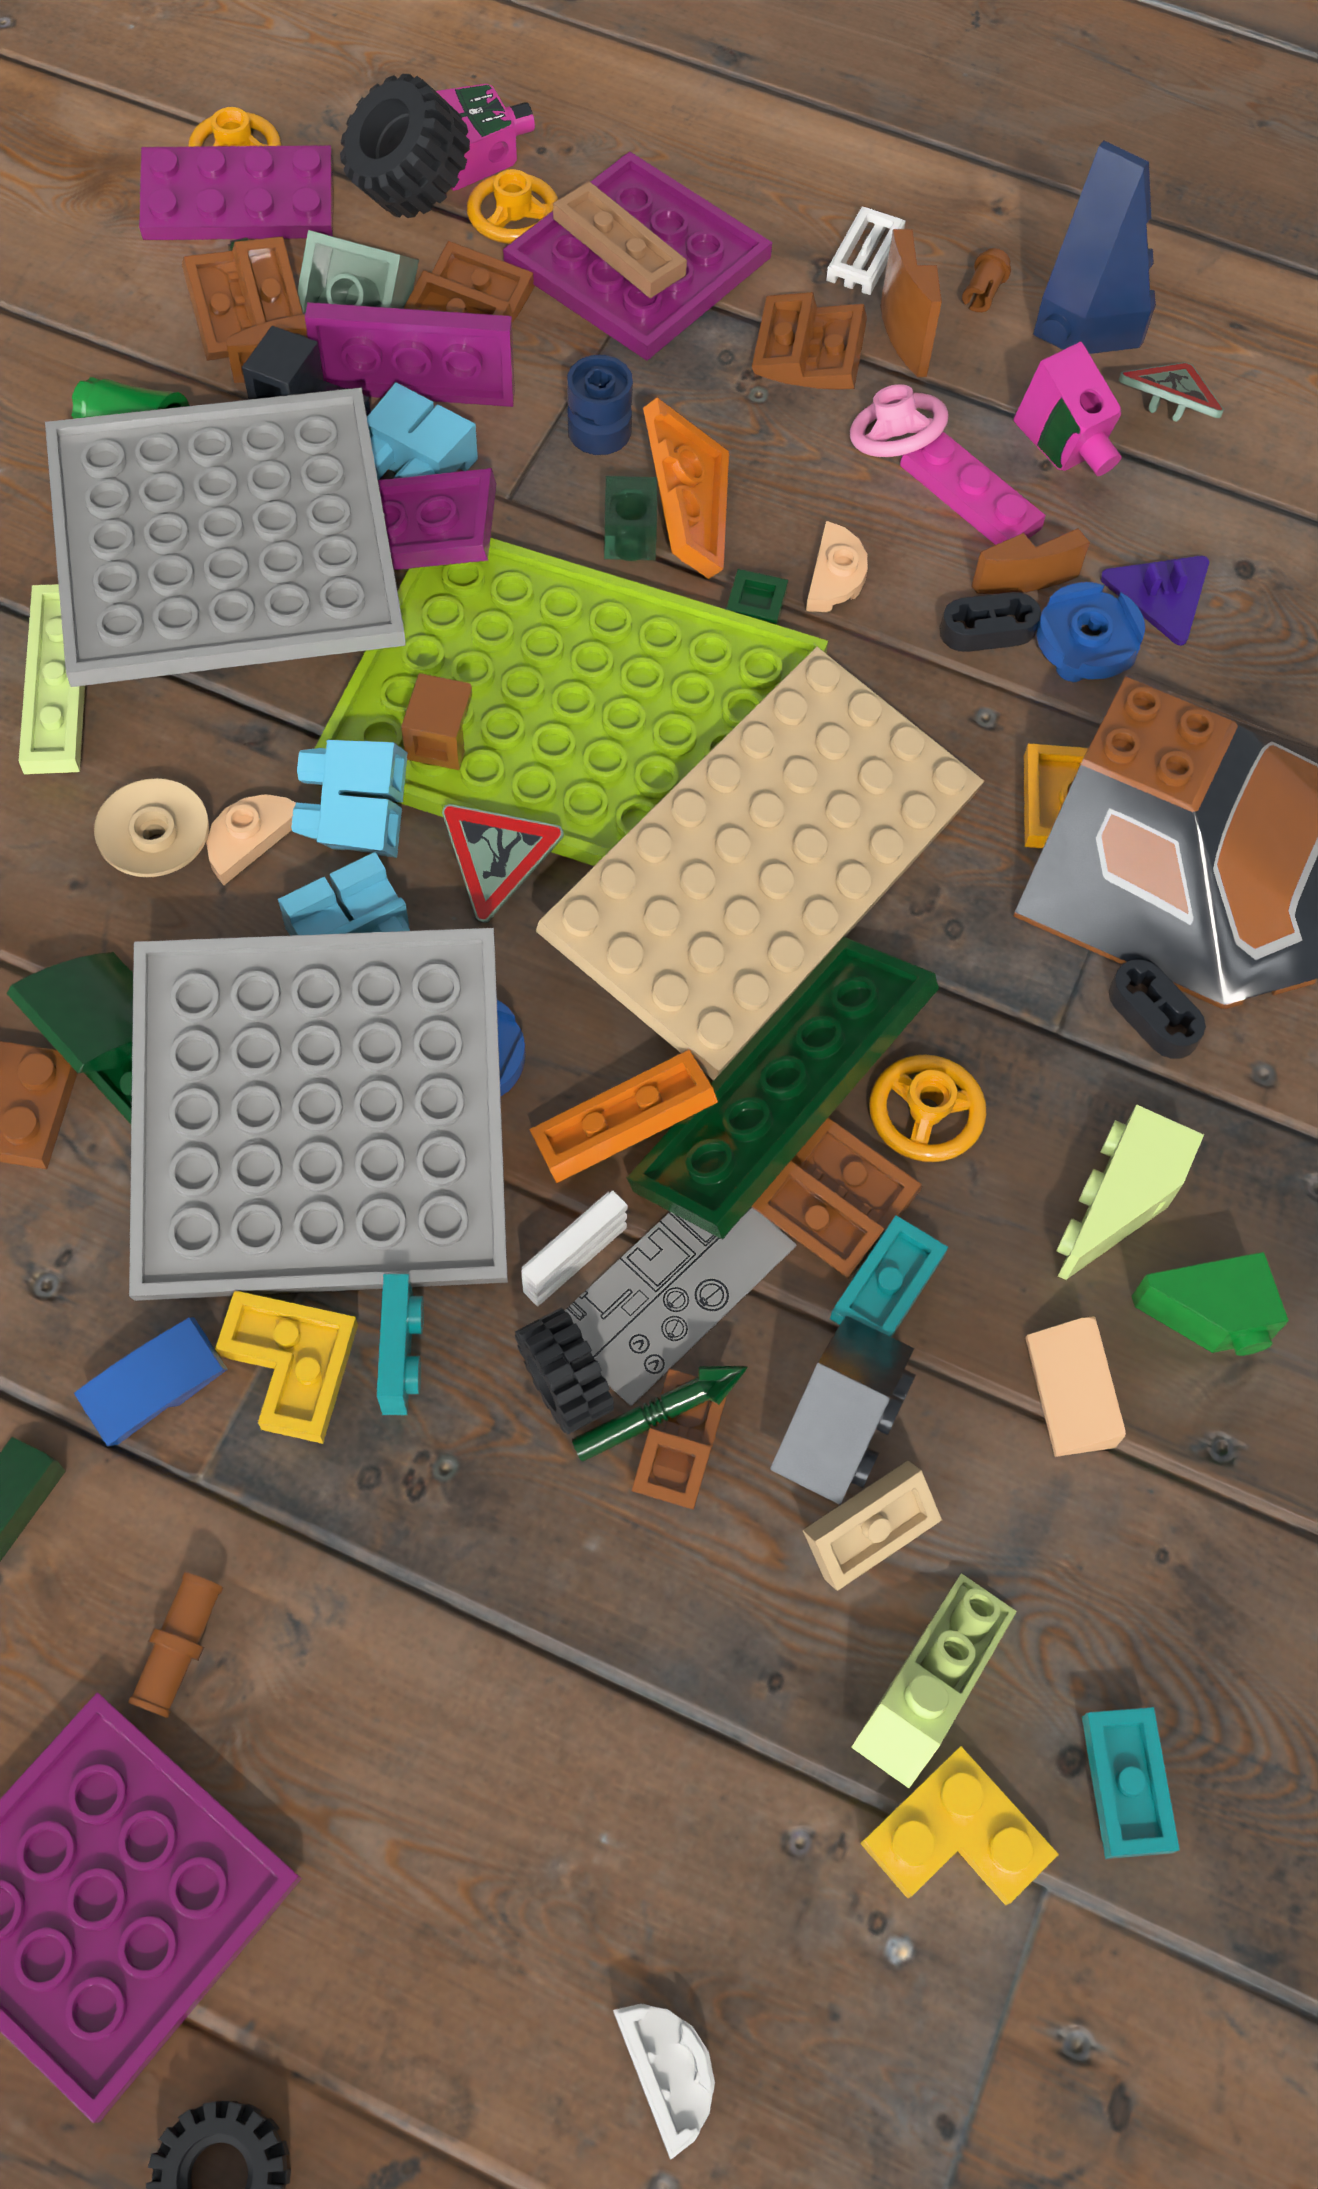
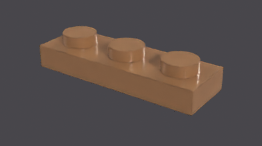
M590 181L553 203V219L649 298H652L686 276L687 260Z

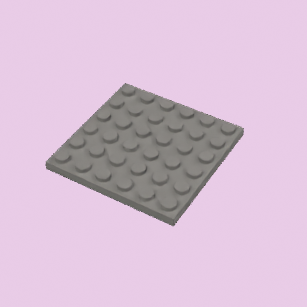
M362 388L45 422L65 667L70 687L406 646Z
M494 928L134 942L129 1296L134 1301L233 1296L234 1290L253 1295L383 1289V1274H409L412 1287L508 1283Z

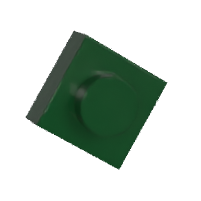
M738 569L726 610L778 625L787 594L788 580Z

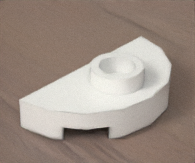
M637 2004L613 2010L669 2158L672 2159L696 2140L700 2133L699 2131L710 2114L715 2080L709 2052L693 2026L668 2009Z

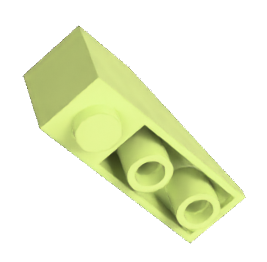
M1136 1105L1126 1124L1115 1120L1100 1153L1110 1157L1104 1173L1093 1169L1079 1198V1202L1088 1205L1082 1222L1071 1218L1056 1251L1066 1256L1058 1277L1067 1280L1168 1208L1184 1184L1204 1134L1139 1105Z
M961 1573L876 1706L852 1748L903 1785L910 1788L941 1745L1017 1611Z

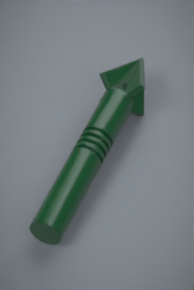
M699 1366L697 1378L660 1395L661 1399L656 1397L655 1402L650 1400V1404L644 1403L643 1408L640 1405L572 1438L576 1453L580 1460L584 1462L652 1428L651 1425L657 1426V1422L659 1424L663 1423L662 1419L668 1421V1416L674 1418L709 1399L720 1405L748 1367Z

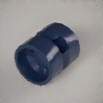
M590 355L573 364L567 374L568 437L573 445L583 452L593 455H608L622 449L631 437L633 379L628 366L619 359L607 355Z

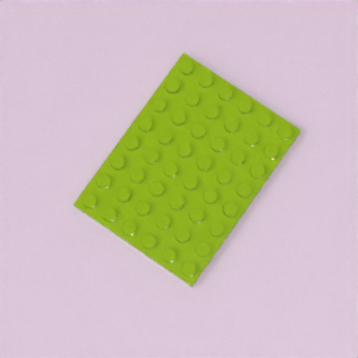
M490 538L488 561L409 568L397 590L406 646L365 651L314 749L326 748L327 740L394 742L404 749L401 726L418 674L470 683L472 686V697L462 726L465 753L460 769L455 770L407 760L403 802L397 803L443 817L442 810L444 806L453 804L559 825L564 832V837L551 852L595 866L816 647L826 653L828 640Z

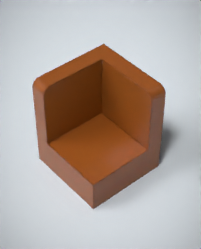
M418 674L401 726L404 750L408 752L407 760L455 770L460 769L465 753L462 726L472 697V686L470 683Z

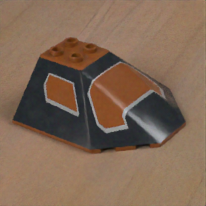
M1139 673L1125 676L1082 760L1013 917L1119 964L1130 960L1151 962L1160 968L1181 991L1221 1009L1242 1005L1245 999L1271 992L1274 996L1315 984L1318 979V748Z

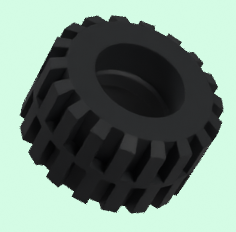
M401 74L399 78L395 75L387 77L382 85L377 83L370 88L369 94L358 101L355 112L349 115L346 122L347 130L342 134L340 144L344 148L340 152L341 163L345 165L343 171L352 183L383 209L399 218L402 215L406 218L416 217L419 211L423 214L431 211L433 204L436 202L440 204L447 198L446 193L451 187L455 188L460 180L458 178L459 172L465 169L467 163L464 155L470 150V140L466 137L469 130L467 124L462 120V116L422 78L418 76L414 78L411 74Z

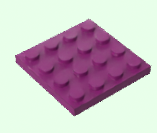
M629 151L590 182L687 260L686 276L652 298H649L553 219V211L503 249L504 262L533 272L534 285L648 361L771 258L772 242Z
M98 1692L0 1799V2032L92 2123H100L302 1879Z

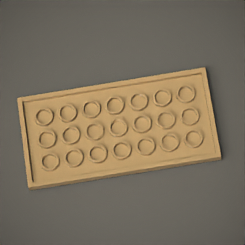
M816 647L539 920L536 932L680 1053L690 1050L702 1071L715 1080L837 943L847 936L973 798L984 783V780L820 648Z

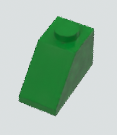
M1264 1252L1146 1274L1131 1296L1135 1308L1211 1353L1234 1349L1236 1355L1245 1356L1261 1352L1272 1346V1339L1289 1322Z

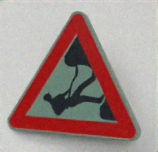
M1186 362L1123 371L1118 379L1119 382L1153 395L1149 405L1151 413L1156 412L1161 398L1179 404L1172 417L1173 421L1176 422L1182 417L1187 407L1215 418H1221L1224 408L1195 367Z
M453 804L444 806L442 810L475 916L483 923L490 921L564 837V832L559 825Z

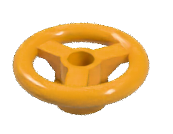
M236 107L222 108L216 111L213 116L203 120L193 130L188 141V147L202 146L204 140L213 133L215 138L213 146H281L280 136L276 128L268 120ZM250 128L263 134L267 140V145L260 143L254 138Z
M508 169L486 178L472 190L467 201V215L473 227L483 236L496 242L511 244L535 224L518 229L503 227L510 221H517L524 217L543 219L553 211V203L559 199L551 186L542 179L526 174L521 170ZM532 191L538 194L544 200L545 204L541 203L535 197H533ZM494 192L497 208L494 214L486 220L481 213V204L486 196Z
M925 1054L902 1058L892 1063L880 1074L870 1094V1115L878 1135L894 1151L913 1160L940 1162L955 1158L972 1147L980 1137L985 1125L986 1102L978 1082L965 1068L944 1057ZM921 1072L913 1080L908 1076L909 1074ZM891 1089L899 1094L910 1106L911 1116L915 1120L910 1139L901 1134L889 1118L887 1099ZM930 1099L938 1106L929 1107L921 1100ZM969 1110L967 1123L959 1135L941 1144H928L933 1125L939 1123L949 1113Z

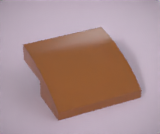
M893 229L880 304L882 319L889 339L905 365L916 377H927L942 303L937 265H917L913 229Z
M283 236L234 242L232 251L183 257L182 268L207 361L228 358L226 339L242 330L280 318L303 315Z
M448 241L432 273L425 270L422 271L403 309L512 316L513 323L535 287L533 272Z
M813 292L766 296L752 363L754 374L781 383L810 388L855 389L867 322L864 304L817 307Z
M827 1118L751 1207L849 1279L868 1258L896 1215L901 1217L921 1191L922 1184L833 1120Z

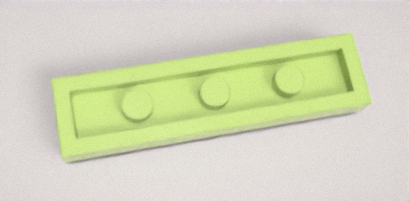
M59 584L32 585L19 764L24 774L80 772L85 686L70 687L66 675Z

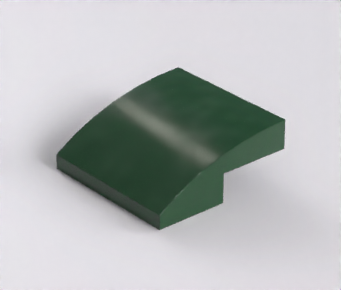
M114 952L82 956L47 967L15 982L6 993L77 1073L121 1068L132 1051L133 973Z

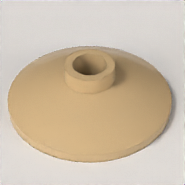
M158 778L136 781L114 792L101 806L94 824L96 844L104 859L117 870L138 877H157L183 868L200 853L209 833V818L199 796L181 783ZM153 835H162L157 839L148 840Z

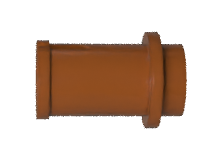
M990 248L980 253L975 260V273L962 294L963 303L966 305L970 302L973 294L976 293L969 307L972 311L981 313L988 311L1000 284L1005 283L1011 275L1012 269L1009 256L997 248Z

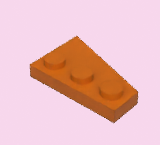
M657 397L644 406L643 410L671 551L683 563L710 579L724 569L729 451Z

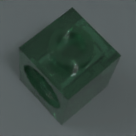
M606 476L604 559L656 561L657 477Z

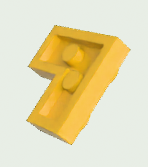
M234 1290L215 1350L222 1358L274 1369L258 1420L261 1430L323 1444L358 1323L354 1316Z
M962 1746L860 1843L907 1898L912 1897L958 1851L1005 1906L1012 1903L1059 1855Z

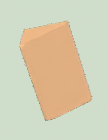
M1094 1316L1080 1318L1028 1334L1025 1339L1054 1456L1058 1457L1116 1448L1126 1433L1096 1318Z

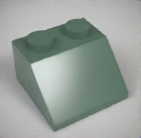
M308 230L297 291L303 314L306 313L307 302L403 309L414 288L419 260Z

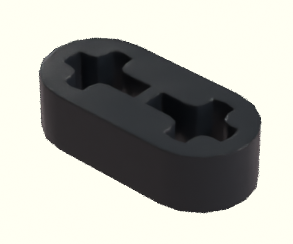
M1021 592L956 599L949 603L944 610L940 625V637L949 648L960 652L1027 644L1036 633L1041 617V608L1035 599ZM957 621H965V625L972 629H965L964 624Z
M1130 960L1123 963L1117 970L1109 989V998L1114 1008L1161 1056L1170 1059H1182L1189 1056L1198 1046L1206 1028L1205 1019L1200 1010L1160 968L1151 962ZM1129 983L1134 987L1142 983L1148 990L1146 994L1142 991L1132 994L1127 990ZM1181 1024L1187 1030L1185 1034L1178 1032L1171 1035L1166 1031V1027L1168 1025L1176 1027Z

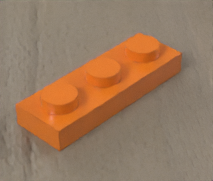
M687 1050L529 1130L556 1183H559L718 1103L707 1077L691 1051Z

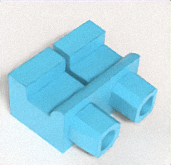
M396 382L367 416L378 480L388 469L396 473L395 479L456 472L458 469L467 471L478 460L475 423L438 404L434 407L433 401Z
M327 740L326 748L300 750L297 767L298 780L307 784L323 786L321 805L295 804L292 816V832L317 840L318 843L334 850L346 849L369 853L376 852L380 856L397 858L402 808L393 802H403L408 752L394 742Z
M376 852L330 873L332 888L326 878L322 877L278 899L285 929L290 936L410 931L406 903L401 897L398 898L387 879L386 869Z

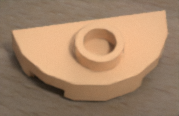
M826 521L807 599L806 611L828 612L832 610L835 604L845 602L849 598L851 600L855 599L866 581L868 570L867 552L861 541L845 527Z
M264 794L243 798L226 807L211 824L206 844L212 871L223 886L292 831L293 808L296 802L287 797Z

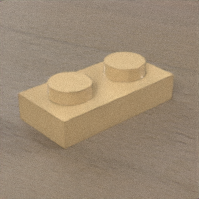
M906 1461L805 1528L803 1532L824 1579L838 1591L942 1521L922 1470L910 1461Z

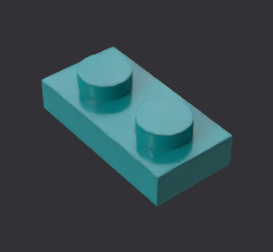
M896 1215L833 1308L830 1319L840 1325L847 1315L892 1337L941 1263L948 1250V1246Z
M383 1274L377 1399L382 1415H408L409 1394H420L421 1357L411 1356L412 1334L423 1333L424 1299L423 1296H413L409 1274Z
M1154 1707L1086 1713L1082 1716L1105 1859L1169 1854L1179 1851Z

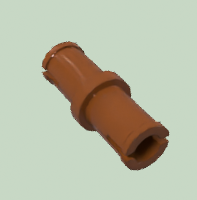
M184 1572L181 1578V1585L161 1629L154 1628L148 1642L154 1644L134 1693L127 1702L166 1718L169 1717L171 1712L169 1710L191 1660L199 1661L204 1647L198 1645L211 1616L218 1595L223 1590L222 1586Z

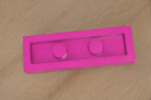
M942 432L937 439L927 446L902 455L900 466L995 545L1022 533L1029 539L1042 530L1046 515L945 432Z

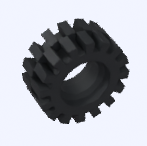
M559 1308L515 1331L517 1347L525 1359L526 1369L531 1373L533 1383L537 1391H540L547 1409H550L552 1417L560 1425L564 1433L568 1435L614 1410L613 1397L608 1391L610 1388L606 1379L601 1374L602 1369L598 1361L594 1359L591 1353L592 1349L587 1340L584 1341L582 1338L581 1330L576 1323H573L571 1316L568 1312L564 1311V1308Z
M238 2101L204 2103L203 2106L189 2109L178 2117L179 2121L173 2127H167L158 2139L162 2144L158 2152L151 2154L148 2168L153 2169L152 2182L146 2183V2189H193L191 2175L196 2159L207 2147L220 2142L233 2145L243 2154L248 2167V2179L245 2189H285L286 2184L290 2183L291 2169H287L286 2155L290 2154L287 2142L281 2140L277 2132L280 2128L274 2120L266 2118L260 2113L261 2109L251 2104L238 2103Z

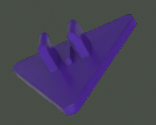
M1195 556L1109 568L1103 570L1100 580L1117 596H1119L1120 592L1128 596L1138 606L1143 617L1173 643L1182 646L1186 644L1209 566V559L1205 556Z

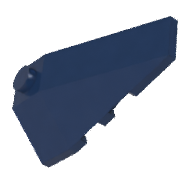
M1105 140L1099 145L1042 297L1033 333L1034 336L1062 350L1082 342L1089 354L1140 348L1144 343L1156 306L1155 290H1150L1149 269L1154 264L1153 249L1148 248L1147 223L1152 218L1149 161Z

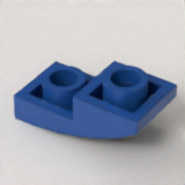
M189 1317L110 1366L74 1392L105 1444L107 1446L119 1445L168 1407L180 1406L228 1370L195 1317Z

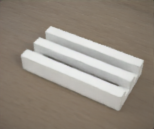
M862 206L828 266L826 281L835 283L838 277L845 279L844 287L853 289L855 284L858 283L862 285V293L871 295L887 265L893 229H904L905 220ZM869 222L874 223L875 225L853 265H847L846 263ZM889 228L890 230L867 271L863 270L885 229Z
M614 1191L607 1192L522 1266L523 1292L537 1307L627 1228V1223L625 1222L627 1214L625 1211L628 1205Z

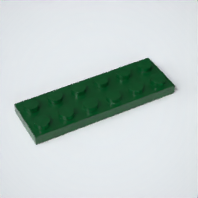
M843 937L711 1083L718 1103L674 1124L626 1177L633 1192L723 1240L939 990L935 973Z

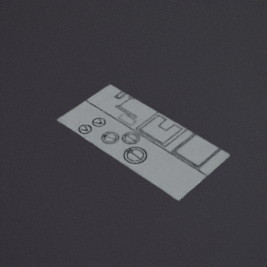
M752 1207L723 1240L669 1212L564 1311L569 1313L573 1323H576L581 1330L582 1338L584 1341L587 1340L590 1345L591 1353L594 1359L598 1361L602 1369L601 1374L606 1379L608 1385L632 1406L797 1245Z

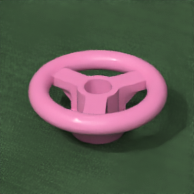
M891 385L878 391L873 398V404L857 415L850 428V439L856 449L870 456L894 457L905 455L927 446L941 435L948 423V410L945 404L935 396L913 393L912 388L907 385ZM916 408L931 412L933 418H926ZM877 419L871 432L865 435L866 428ZM907 433H917L901 440L887 441L892 437L902 436Z

